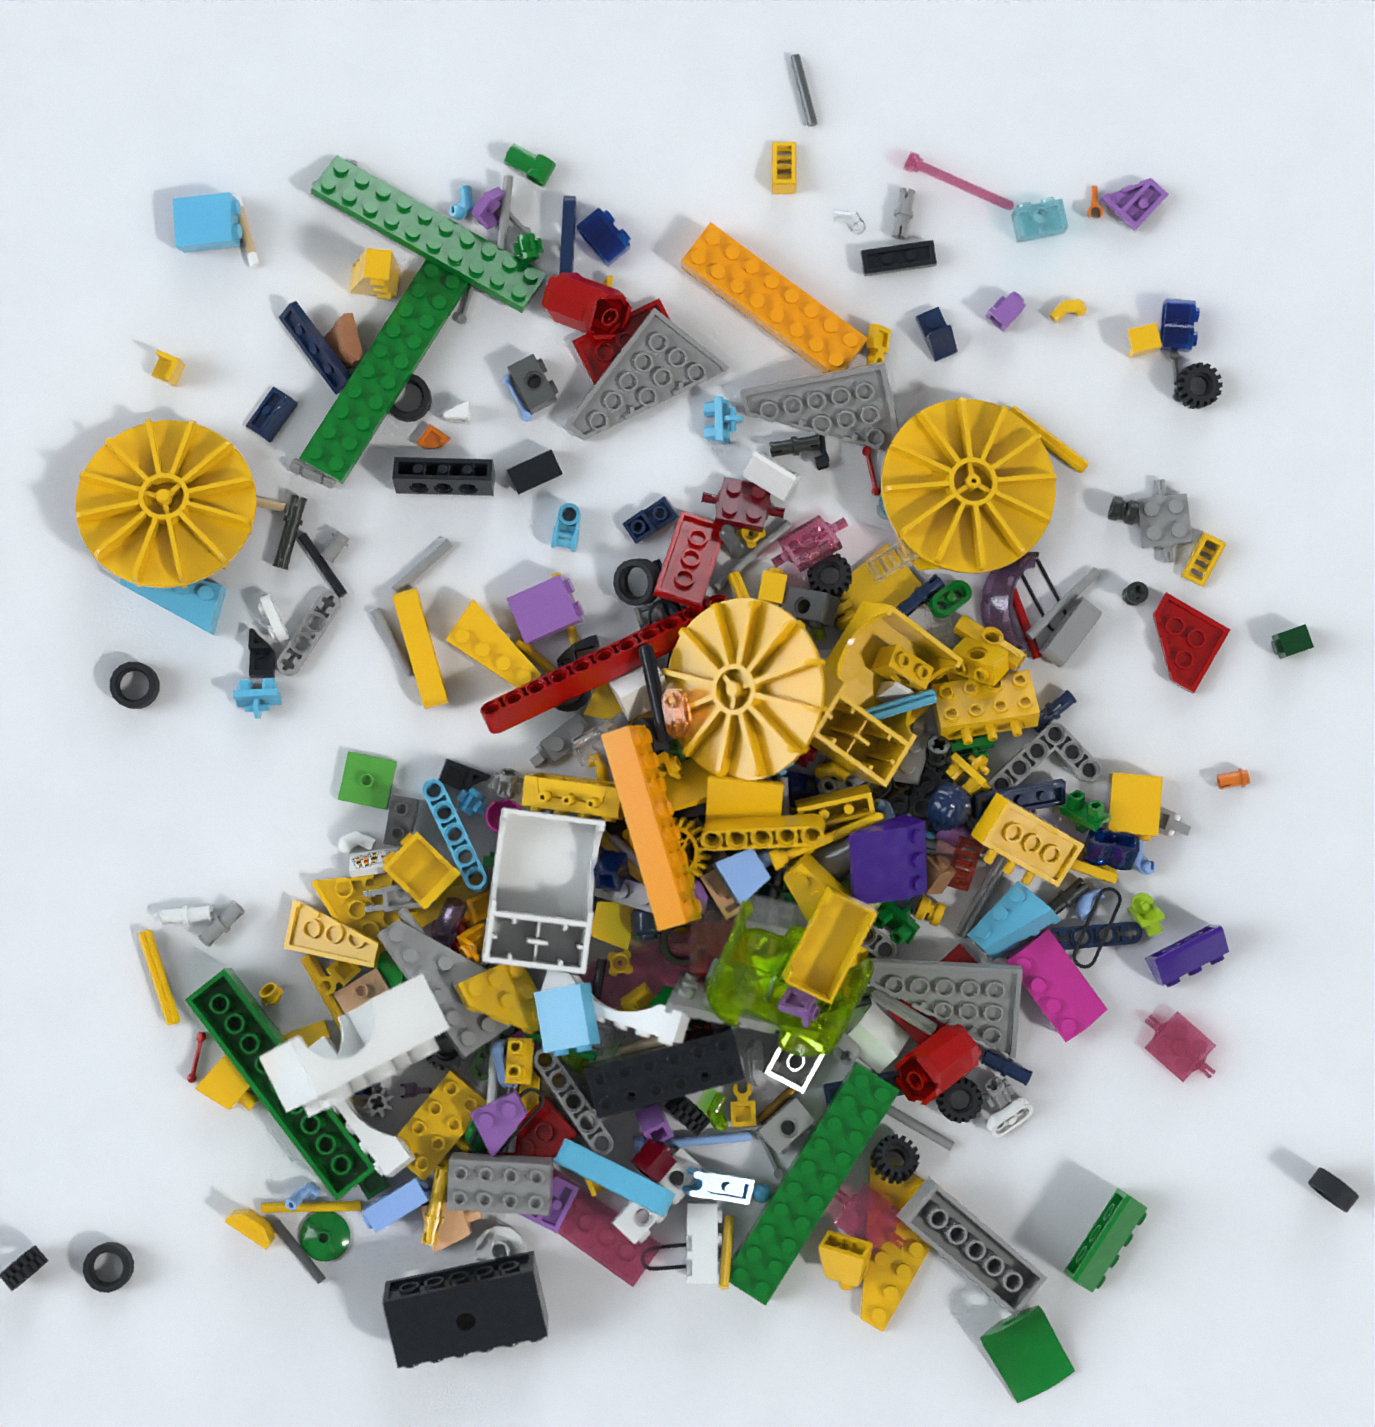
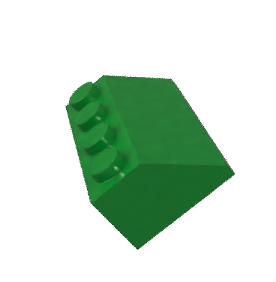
M1117 1188L1063 1272L1072 1281L1092 1293L1095 1288L1099 1289L1106 1279L1104 1274L1108 1268H1113L1119 1259L1118 1253L1123 1246L1126 1247L1132 1240V1231L1136 1225L1140 1226L1145 1220L1147 1207Z

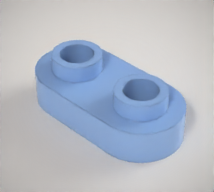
M497 1039L491 1047V1056L494 1060L498 1082L503 1088H514L518 1084H505L508 1039Z

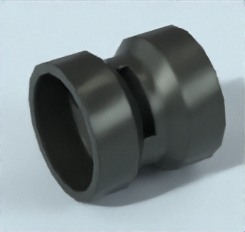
M1114 496L1110 504L1108 520H1122L1124 524L1132 526L1137 515L1139 502L1134 500L1128 502L1124 501L1122 497Z

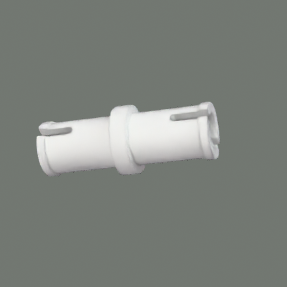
M184 905L182 908L161 909L160 920L162 925L174 923L190 925L191 922L212 921L213 908L211 905L199 907Z

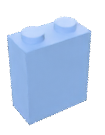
M416 1175L370 1203L363 1210L365 1214L363 1220L370 1230L373 1228L377 1233L430 1199L431 1189L426 1181H423Z

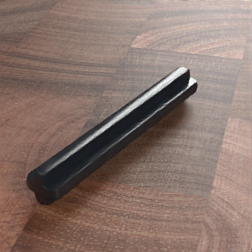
M651 644L643 645L638 650L659 743L671 741L673 737L654 649Z

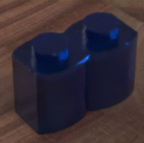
M597 208L577 225V231L609 267L630 249L629 241L631 238L624 229L618 230L614 226L615 219L607 210L603 212L600 208Z
M1169 298L1163 301L1160 330L1162 347L1159 350L1189 352L1192 350V346H1196L1198 333L1194 332V322H1198L1200 313L1199 308H1196V301Z
M1099 827L1096 832L1089 830L1083 847V861L1097 866L1108 865L1117 870H1131L1139 853V837L1128 832L1115 833Z

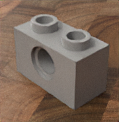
M792 1097L766 1122L758 1127L756 1131L774 1153L779 1154L782 1152L785 1154L795 1145L793 1143L794 1139L799 1135L804 1137L813 1129L811 1124L815 1122V1119L797 1098ZM786 1120H790L793 1124V1130L790 1134L785 1135L781 1131V1124Z

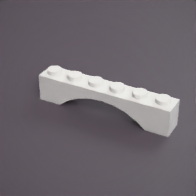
M547 970L541 991L584 982L580 976L569 972ZM592 994L596 1021L605 1023V1020L608 1019L614 1021V1027L627 1030L629 1026L636 1029L635 1034L650 1038L651 1034L658 1036V1042L672 1046L673 1042H683L690 1017H687L682 1011L672 1009L670 1014L664 1012L665 1005H657L647 1010L622 1012L605 1005Z
M324 1036L309 1047L314 1053L329 1059H335L339 1052L331 1039ZM350 1097L332 1106V1109L338 1115L342 1114L346 1122L344 1125L352 1135L356 1134L361 1141L359 1146L366 1155L370 1154L375 1160L373 1165L381 1176L385 1174V1176L393 1177L416 1159L402 1138L386 1134L368 1123L356 1110Z

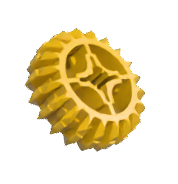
M672 817L674 825L679 828V831L687 835L686 838L679 840L688 858V864H686L688 872L695 880V876H702L701 869L708 868L704 860H709L712 857L710 854H706L707 849L700 842V834L703 827L695 829V821L688 823L686 817H682L680 820L677 817ZM692 845H694V857L692 856L690 851Z

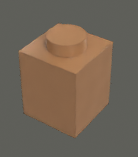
M942 855L926 856L927 892L924 894H942L956 874V870L950 865V861Z

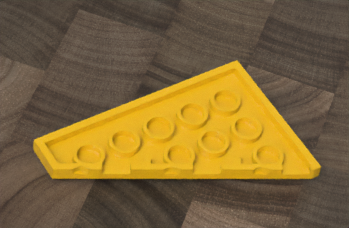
M388 874L322 879L311 882L332 918L380 943L381 941L376 936L378 932L397 920L404 922L398 914L399 910L365 912V907L368 905H383L382 895L368 898L363 897V891L399 885ZM460 874L435 900V906H429L426 910L420 907L408 909V911L423 928L478 893H473L469 890ZM478 874L472 876L470 884L474 886L481 884L483 876ZM383 944L381 948V953L386 950Z
M872 1150L870 1153L865 1241L872 1242L873 1247L868 1269L863 1277L860 1318L883 1332L932 1246L896 1216L925 1180L914 1174L907 1181H902L901 1184H896V1180L893 1184L888 1183L889 1178H886L885 1181L881 1180L880 1178L883 1175L881 1173L876 1175L874 1172L877 1167L872 1168L871 1163L874 1161L871 1160ZM887 1159V1160L889 1161V1163L892 1164L893 1166H895V1167H901V1166L897 1165L896 1163H894V1162L890 1161L889 1159Z

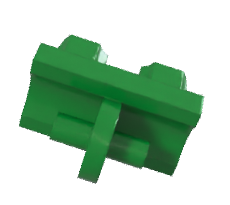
M987 734L975 736L972 744L964 745L962 738H953L949 749L950 756L956 752L958 755H962L966 762H969L967 759L971 754L976 758L981 755L988 758L987 750L978 751L994 748L996 740L989 741Z
M1075 790L1068 795V800L1060 807L1059 813L1076 822V830L1079 833L1083 834L1088 830L1096 832L1103 823L1110 822L1111 815L1104 812V804L1102 802L1093 800L1087 803L1085 801V793Z
M892 901L882 902L873 922L879 929H883L887 925L892 930L890 934L891 940L897 945L903 942L910 944L920 929L916 920L910 916L913 908L908 906L903 910Z

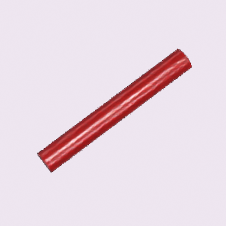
M1017 588L1008 590L1009 598L1032 659L1040 658L1042 655L1039 652L1040 649L1036 639L1030 640L1025 635L1031 628Z

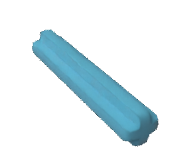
M929 689L866 708L865 711L876 719L881 720L937 702V697L934 689Z

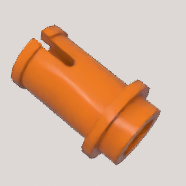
M1239 768L1236 772L1217 774L1219 790L1236 786L1245 788L1247 784H1250L1248 771Z

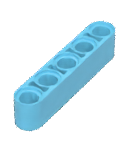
M437 779L426 781L422 788L423 795L465 884L473 893L485 891L489 883L488 877L444 785ZM434 787L441 789V793L437 797H430L428 795L430 789ZM443 809L451 810V815L447 819H440L439 813ZM453 831L462 832V836L458 841L449 840V836ZM463 853L472 854L470 862H460V856ZM477 874L483 876L481 884L477 886L470 884L472 876Z
M564 1139L553 1161L662 1217L666 1216L676 1195L674 1192L568 1139Z

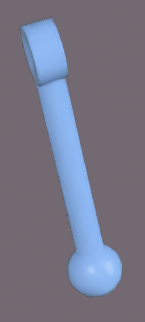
M505 375L503 382L508 385L522 412V419L524 421L531 420V413L526 411L512 384V377Z

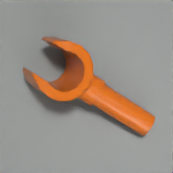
M1094 185L1092 186L1091 207L1088 208L1086 214L1088 218H1091V210L1096 209L1099 219L1103 214V209L1098 205V186Z

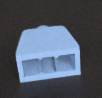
M747 849L712 864L737 905L744 903L771 878L765 869L772 865L768 854L771 851L770 849L765 850L758 856L753 849Z

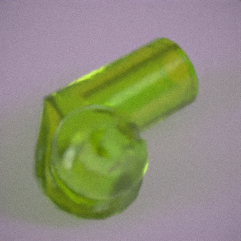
M716 1092L709 1105L707 1115L711 1120V1126L716 1130L722 1131L728 1126V1120L722 1111V1107L728 1097L719 1092Z

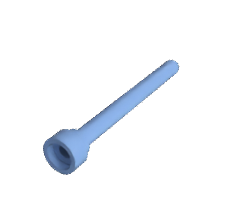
M750 1131L677 1137L670 1138L664 1141V1143L670 1148L744 1142L752 1140L753 1134ZM633 1136L635 1155L647 1142V1139L643 1138V1136Z

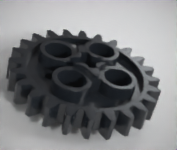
M925 760L919 785H915L917 796L913 798L911 817L924 820L925 832L928 834V826L931 824L925 817L926 814L920 815L917 813V808L923 804L928 805L931 795L941 784L950 782V779H943L946 775L945 771L937 773L939 768L930 767L927 760ZM892 777V787L882 799L888 801L891 807L897 801L904 802L905 806L901 811H894L895 817L902 814L908 815L911 802L907 795H912L913 784L908 783L905 787H898ZM924 781L933 782V787L930 790L925 791L920 788ZM887 787L873 788V792L881 795Z

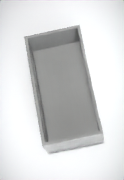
M453 1152L449 1158L447 1210L549 1215L552 1209L554 1158L494 1155L491 1157L490 1154Z

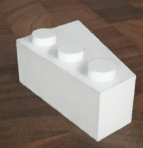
M687 1201V1284H718L721 1259H718V1248H722V1233H718V1223H722V1208H718L717 1201Z

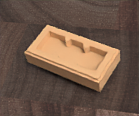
M376 968L334 992L333 995L344 1014L370 999L388 991L389 988Z

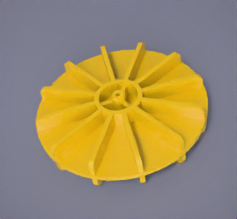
M965 397L936 403L909 419L895 435L887 450L882 467L880 492L887 516L897 533V538H901L915 554L929 562V565L933 567L937 566L945 570L967 574H979L1001 569L1029 552L1042 537L1051 521L1055 504V480L1057 479V474L1054 473L1050 457L1040 440L1042 436L1039 433L1036 434L1020 417L1007 410L1008 407L1005 405L999 406L983 400L965 399Z
M145 419L144 424L127 429L112 439L106 438L104 440L106 444L97 451L85 470L80 473V482L75 502L79 532L93 557L115 576L136 584L140 588L143 586L152 588L182 586L185 589L188 588L189 584L206 579L222 568L225 570L229 567L228 563L238 554L249 535L252 534L257 509V495L252 473L234 445L218 433L198 425L194 420L189 422L176 420L151 422V419Z
M737 598L710 605L708 609L692 620L686 628L682 627L679 630L680 638L674 647L668 668H662V674L667 675L666 704L668 718L679 742L684 748L683 754L686 757H691L704 769L718 777H735L750 781L776 775L792 764L802 753H806L810 749L808 744L816 732L821 713L827 712L828 707L823 705L824 676L822 667L826 663L824 659L819 658L817 649L805 630V624L802 621L796 620L790 613L773 603L752 598Z

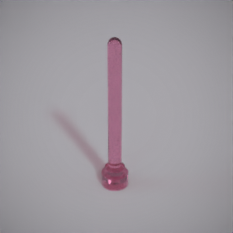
M913 151L910 152L903 168L904 170L911 173L913 171L917 173L921 171L1006 210L1013 209L1014 203L927 164L923 162L919 154Z

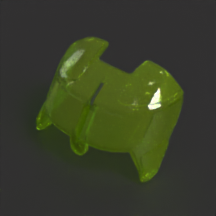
M750 899L742 900L729 940L707 982L706 998L712 1011L720 1020L733 1027L738 1025L742 1011H746L777 1026L780 1030L779 1048L790 1054L801 1057L829 1055L846 1031L854 1009L860 1003L874 972L873 961L866 957L860 964L849 968L831 1004L817 998V1004L820 1007L819 1016L816 1021H812L809 1028L803 1027L802 1018L781 1012L778 1008V1003L788 986H791L785 983L782 973L805 929L798 925L792 926L784 936L768 930L746 928V918L752 916L753 906ZM776 975V980L767 1001L765 1000L771 979Z

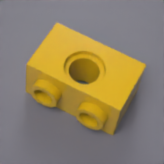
M964 637L952 650L963 659L959 668L951 669L952 673L995 686L1009 670L1008 650Z
M898 644L879 648L871 670L888 681H897L913 690V692L927 689L934 668Z

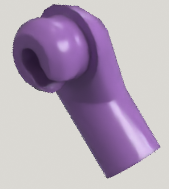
M694 880V893L696 899L698 898L702 905L701 916H705L709 895L702 883Z

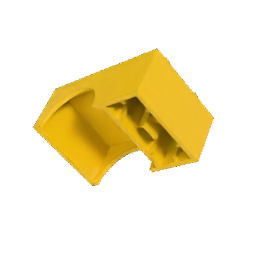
M862 601L825 661L826 665L822 667L824 676L823 705L828 707L827 712L821 713L816 732L809 744L849 771L857 779L887 787L917 736L910 730L912 710L881 720L876 719L865 711L866 708L883 704V702L876 698L881 682L888 680L871 670L879 648L898 644L932 666L934 670L929 683L941 673L952 668H959L963 659L894 606Z

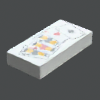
M399 847L349 854L350 876L358 877L386 873L382 869L385 865L382 860L392 850L397 853Z

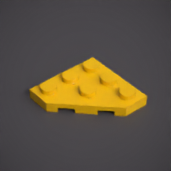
M500 964L464 980L454 987L467 1010L475 1013L477 1011L490 1016L492 1020L505 1025H514L528 1034L540 1031L534 992H538L525 967Z

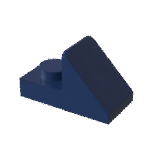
M939 306L916 316L915 319L935 362L958 352L952 327L946 324Z

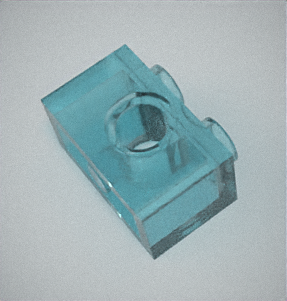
M1054 197L1042 199L1040 203L1032 205L1031 202L1018 204L1011 214L1017 243L1063 234L1068 228L1063 200H1055ZM1033 215H1042L1045 219V222H1036L1034 220Z

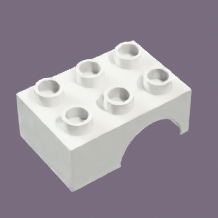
M501 808L481 957L483 962L580 974L586 973L593 920L595 871L605 821Z
M420 974L338 1017L342 1040L340 1050L335 1059L325 1058L314 1053L304 1044L300 1036L285 1042L259 1058L285 1111L288 1112L303 1105L308 1117L353 1096L354 1093L395 1074L398 1070L437 1052L440 1049L434 1037L450 1029L423 974Z

